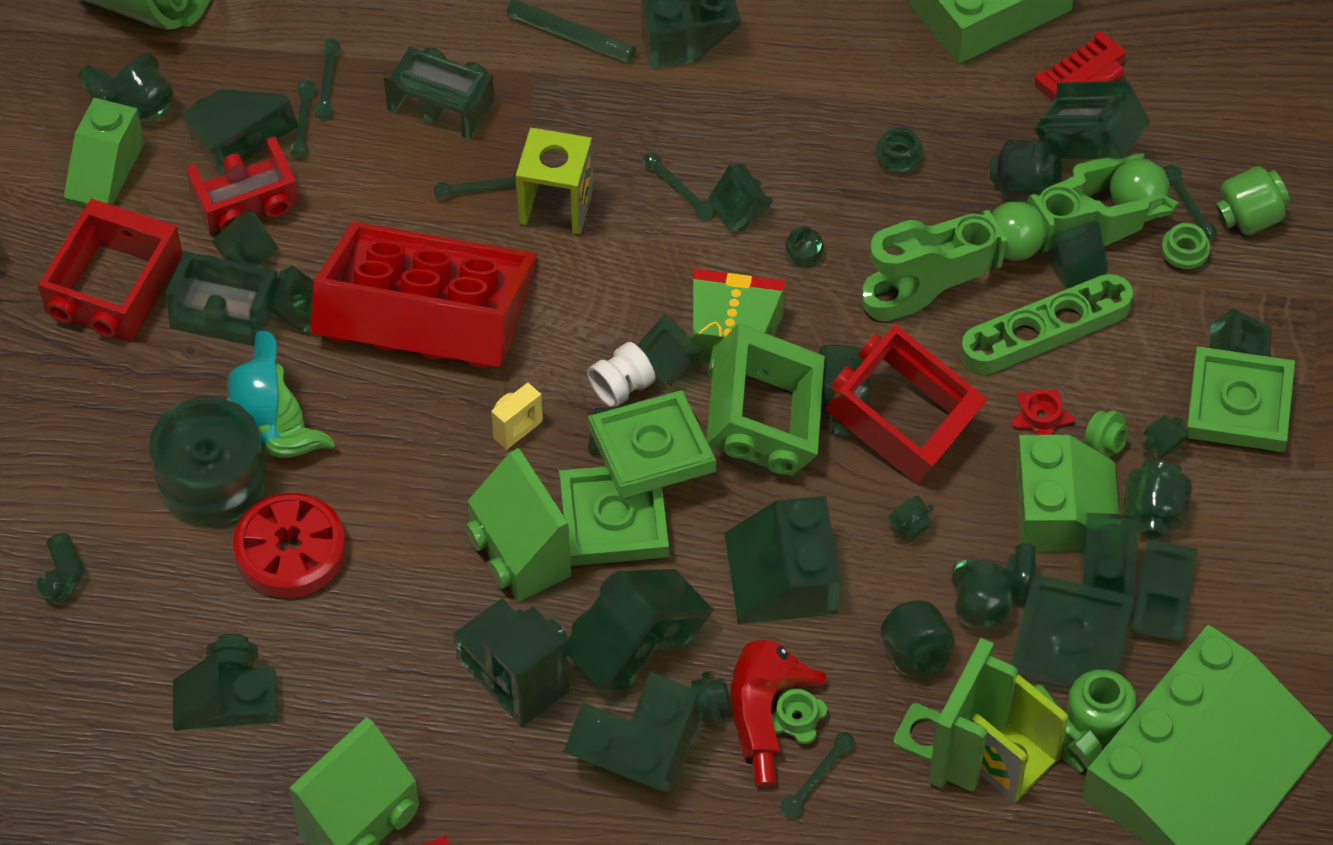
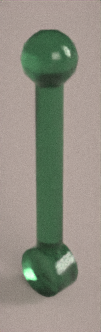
M327 39L322 45V50L326 57L320 102H317L314 106V114L319 121H327L333 115L329 99L334 58L340 51V44L335 39Z
M303 80L297 86L301 103L296 140L290 146V154L296 159H302L308 153V147L304 143L310 99L316 95V85L311 80Z
M650 152L644 156V167L648 170H655L695 207V214L699 220L708 221L713 218L714 205L707 200L701 201L661 164V158L658 154Z
M1176 165L1166 166L1164 171L1167 174L1169 185L1174 186L1197 225L1205 232L1208 240H1213L1217 235L1216 227L1211 223H1207L1181 181V169Z
M516 173L511 178L456 185L439 182L434 187V195L440 200H446L451 194L514 187L516 189Z
M840 732L834 739L835 746L797 794L786 797L782 801L781 812L785 818L794 820L801 816L802 803L840 755L852 750L855 741L850 733Z

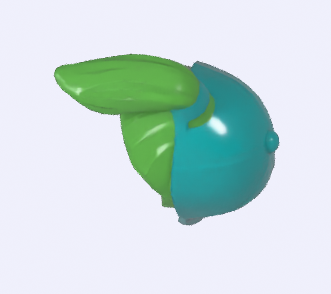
M258 331L255 335L253 359L234 368L227 377L228 398L225 401L227 408L231 410L235 419L242 426L260 435V440L265 450L274 457L290 458L316 449L334 448V440L326 433L305 428L301 407L295 396L285 385L284 369L280 364L275 363L277 351L275 337L271 332Z

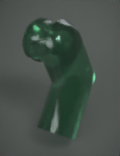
M67 533L56 534L47 541L46 545L55 567L53 570L45 572L46 579L39 577L36 584L40 596L45 597L51 603L62 602L70 598L84 575V566L70 535Z

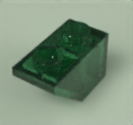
M641 0L642 38L650 69L696 62L741 26V18L736 0Z

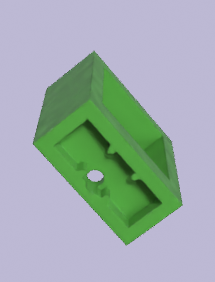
M739 323L715 346L706 437L709 447L723 451L730 457L745 459L767 467L777 474L789 475L791 477L797 474L818 455L825 356ZM746 375L793 392L789 433L742 416Z

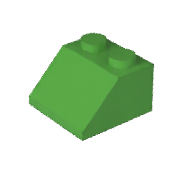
M1019 435L1014 468L1020 552H1121L1122 539L1115 462L1071 435Z
M517 448L503 459L467 501L469 522L465 523L464 526L473 547L477 551L484 549L490 558L488 562L489 569L497 585L501 589L508 587L516 601L520 602L571 577L568 522L521 450Z
M368 717L362 720L289 787L299 837L308 845H380V841L394 828L398 830L405 827L415 816L419 806L415 778L375 723Z

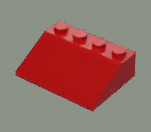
M352 221L313 281L310 333L326 336V338L334 342L356 341L373 344L375 348L384 351L401 349L418 352L423 357L429 359H442L446 357L467 361L470 365L480 368L500 367L513 341L536 264L537 253Z

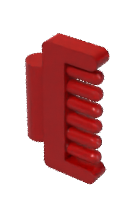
M1098 31L1094 34V42L1087 41L1085 44L1086 48L1080 46L1077 49V53L1071 52L1069 54V59L1062 58L1060 61L1061 65L1056 63L1052 66V70L1047 69L1044 73L1037 72L1034 85L1058 105L1064 104L1072 97L1077 103L1084 104L1124 76V69L1121 64L1125 59V50L1106 34Z

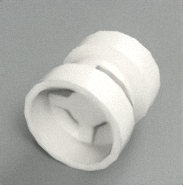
M626 342L614 351L613 358L610 360H599L587 369V376L594 392L605 405L612 409H616L629 399V393L632 391H642L655 382V372L649 359L632 342Z

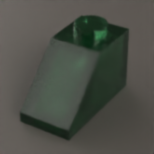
M220 89L209 97L198 100L191 108L182 113L192 141L220 176L224 174L223 160L227 156L239 154L244 162L267 147L266 139L276 137L279 140L299 127L290 100L285 94Z

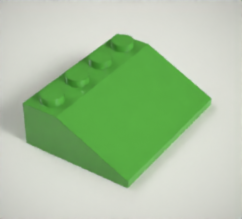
M1208 624L1087 768L1081 798L1149 845H1248L1328 745L1332 735L1253 653Z

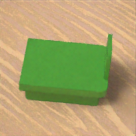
M980 638L942 713L919 703H913L893 738V745L896 748L931 763L929 783L943 788L946 782L949 781L969 791H974L979 782L987 730L983 726L969 721L975 713L983 717L998 731H1005L1010 720L1018 669L1013 665L992 657L994 643ZM922 721L934 723L936 725L934 744L923 746L916 743L911 737V728L916 723Z

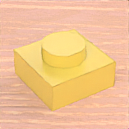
M526 383L515 393L504 395L491 411L493 438L506 450L543 422L541 393L529 383Z

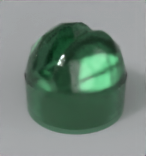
M808 226L797 227L792 230L785 243V256L788 262L797 268L803 269L816 266L823 257L824 244L820 233ZM801 242H804L800 251L796 249Z

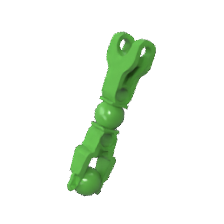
M1133 153L1122 159L1109 156L1080 163L1074 167L1070 178L1046 188L1040 196H1037V194L1029 195L1027 203L1019 201L1006 202L995 208L992 213L989 210L981 212V215H964L933 226H927L916 220H908L880 230L873 236L869 250V257L879 272L866 279L863 285L861 304L863 309L878 321H892L908 316L929 305L945 289L980 277L987 273L992 266L995 269L1002 267L1003 259L1022 261L1036 254L1039 249L1043 253L1049 251V248H1062L1089 240L1095 245L1106 246L1142 230L1145 222L1172 215L1176 211L1179 202L1169 198L1170 186L1166 172L1156 163L1144 159L1145 153ZM1110 188V195L1115 206L1107 207L1100 201L1090 198V196ZM895 248L899 249V252L896 256L888 254L885 249ZM898 290L897 298L892 301H880L875 297L877 294Z

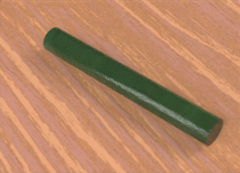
M511 0L508 5L507 16L626 63H631L635 56L636 46L519 0Z

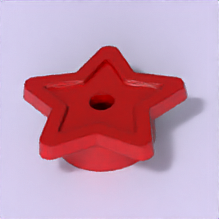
M1052 389L1051 391L1035 390L1029 394L1025 392L1017 393V401L1021 411L1011 422L1012 428L1015 430L1033 431L1035 435H1053L1055 429L1070 426L1075 421V417L1063 409L1057 389ZM1044 412L1046 416L1039 417L1037 413Z

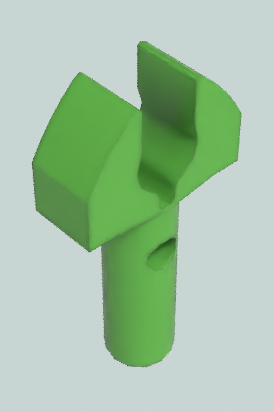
M1037 684L1034 686L1059 707L1043 685ZM1068 718L1061 758L1075 770L1082 773L1093 763L1103 749L1098 739L1090 730L1078 731Z

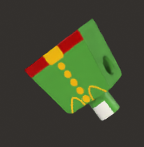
M694 268L693 358L697 361L710 363L708 369L710 379H712L715 346L739 323L775 336L785 310V281Z

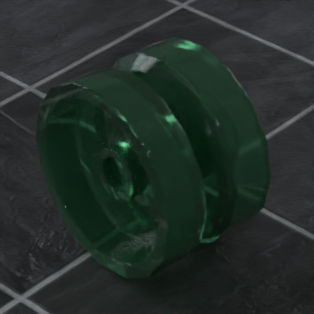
M197 397L175 405L160 417L153 428L150 436L149 454L155 471L157 488L164 506L177 519L196 526H221L239 520L249 508L260 500L265 491L267 476L265 459L262 454V443L254 418L241 405L221 397Z

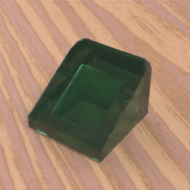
M1096 220L1054 237L1050 267L1066 289L1107 274V260L1101 229Z
M1234 308L1211 324L1209 348L1270 357L1271 326Z

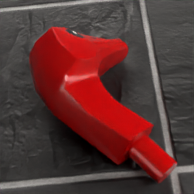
M770 640L751 641L744 645L734 666L730 690L734 722L743 758L753 760L755 787L769 788L776 785L774 757L779 754L780 748L771 718V703L775 694L785 689L821 688L827 684V677L824 672L809 668L788 652L780 643Z

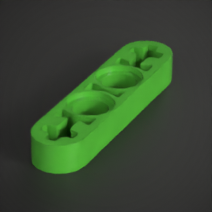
M1101 275L977 325L968 330L963 336L960 357L962 364L968 371L974 374H993L1120 322L1130 312L1133 298L1132 286L1125 278L1119 275ZM1104 294H1107V295H1108L1109 298H1105V299L1101 300V299H1102V295H1104ZM1119 297V301L1117 303H1114L1111 300ZM1093 307H1095L1094 313L1091 311ZM1070 308L1077 311L1081 319L1075 323H1064L1056 317L1055 313L1060 309ZM1022 325L1030 326L1038 332L1039 336L1029 341L1021 340L1013 334V329ZM999 336H1002L1003 340L999 342ZM980 345L984 351L992 349L991 354L986 355L982 350L974 352L975 346Z

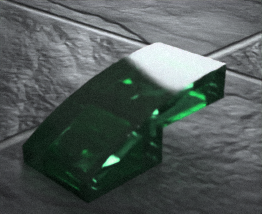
M1147 539L1130 632L1182 641L1198 549Z

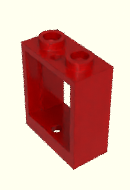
M91 198L38 284L45 313L63 323L74 322L92 328L96 333L104 337L112 338L115 336L132 342L183 255L177 226ZM99 245L149 260L122 306L73 290Z
M895 324L884 338L875 333L857 354L863 362L856 371L847 365L835 379L829 389L836 395L825 410L918 485L988 399ZM883 360L949 413V416L921 449L854 395Z

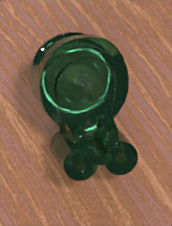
M149 52L135 58L113 78L102 70L97 71L92 65L85 66L77 74V78L92 98L95 97L137 108L141 121H153L160 118L170 108L174 98L172 85L158 71L159 62Z
M1028 543L1018 544L1015 547V553L1009 556L1005 568L1001 565L981 560H962L953 566L951 582L957 588V600L955 601L954 608L957 617L964 625L976 630H991L1000 626L1008 619L1012 607V599L1015 600L1016 604H1021L1029 596L1030 587L1035 582L1036 547Z

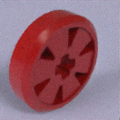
M281 493L257 502L244 513L235 528L233 550L238 570L250 586L259 592L273 597L296 598L316 592L337 575L344 562L346 541L342 522L337 513L327 503L319 498L303 493ZM294 539L298 540L299 547L293 550L289 546L286 551L281 550L280 543L286 540L290 544Z

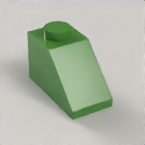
M93 98L75 132L63 197L65 203L85 208L92 198L107 204H114L145 144L137 108Z

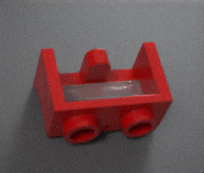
M276 137L266 139L268 160L245 167L239 154H231L223 160L224 175L209 181H202L195 165L186 167L190 196L195 200L209 234L221 230L223 233H234L242 229L247 224V220L263 214L270 218L279 217L288 212L292 204L298 202L296 180Z

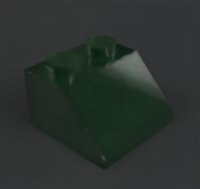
M826 496L774 501L724 533L737 624L838 614L841 581Z

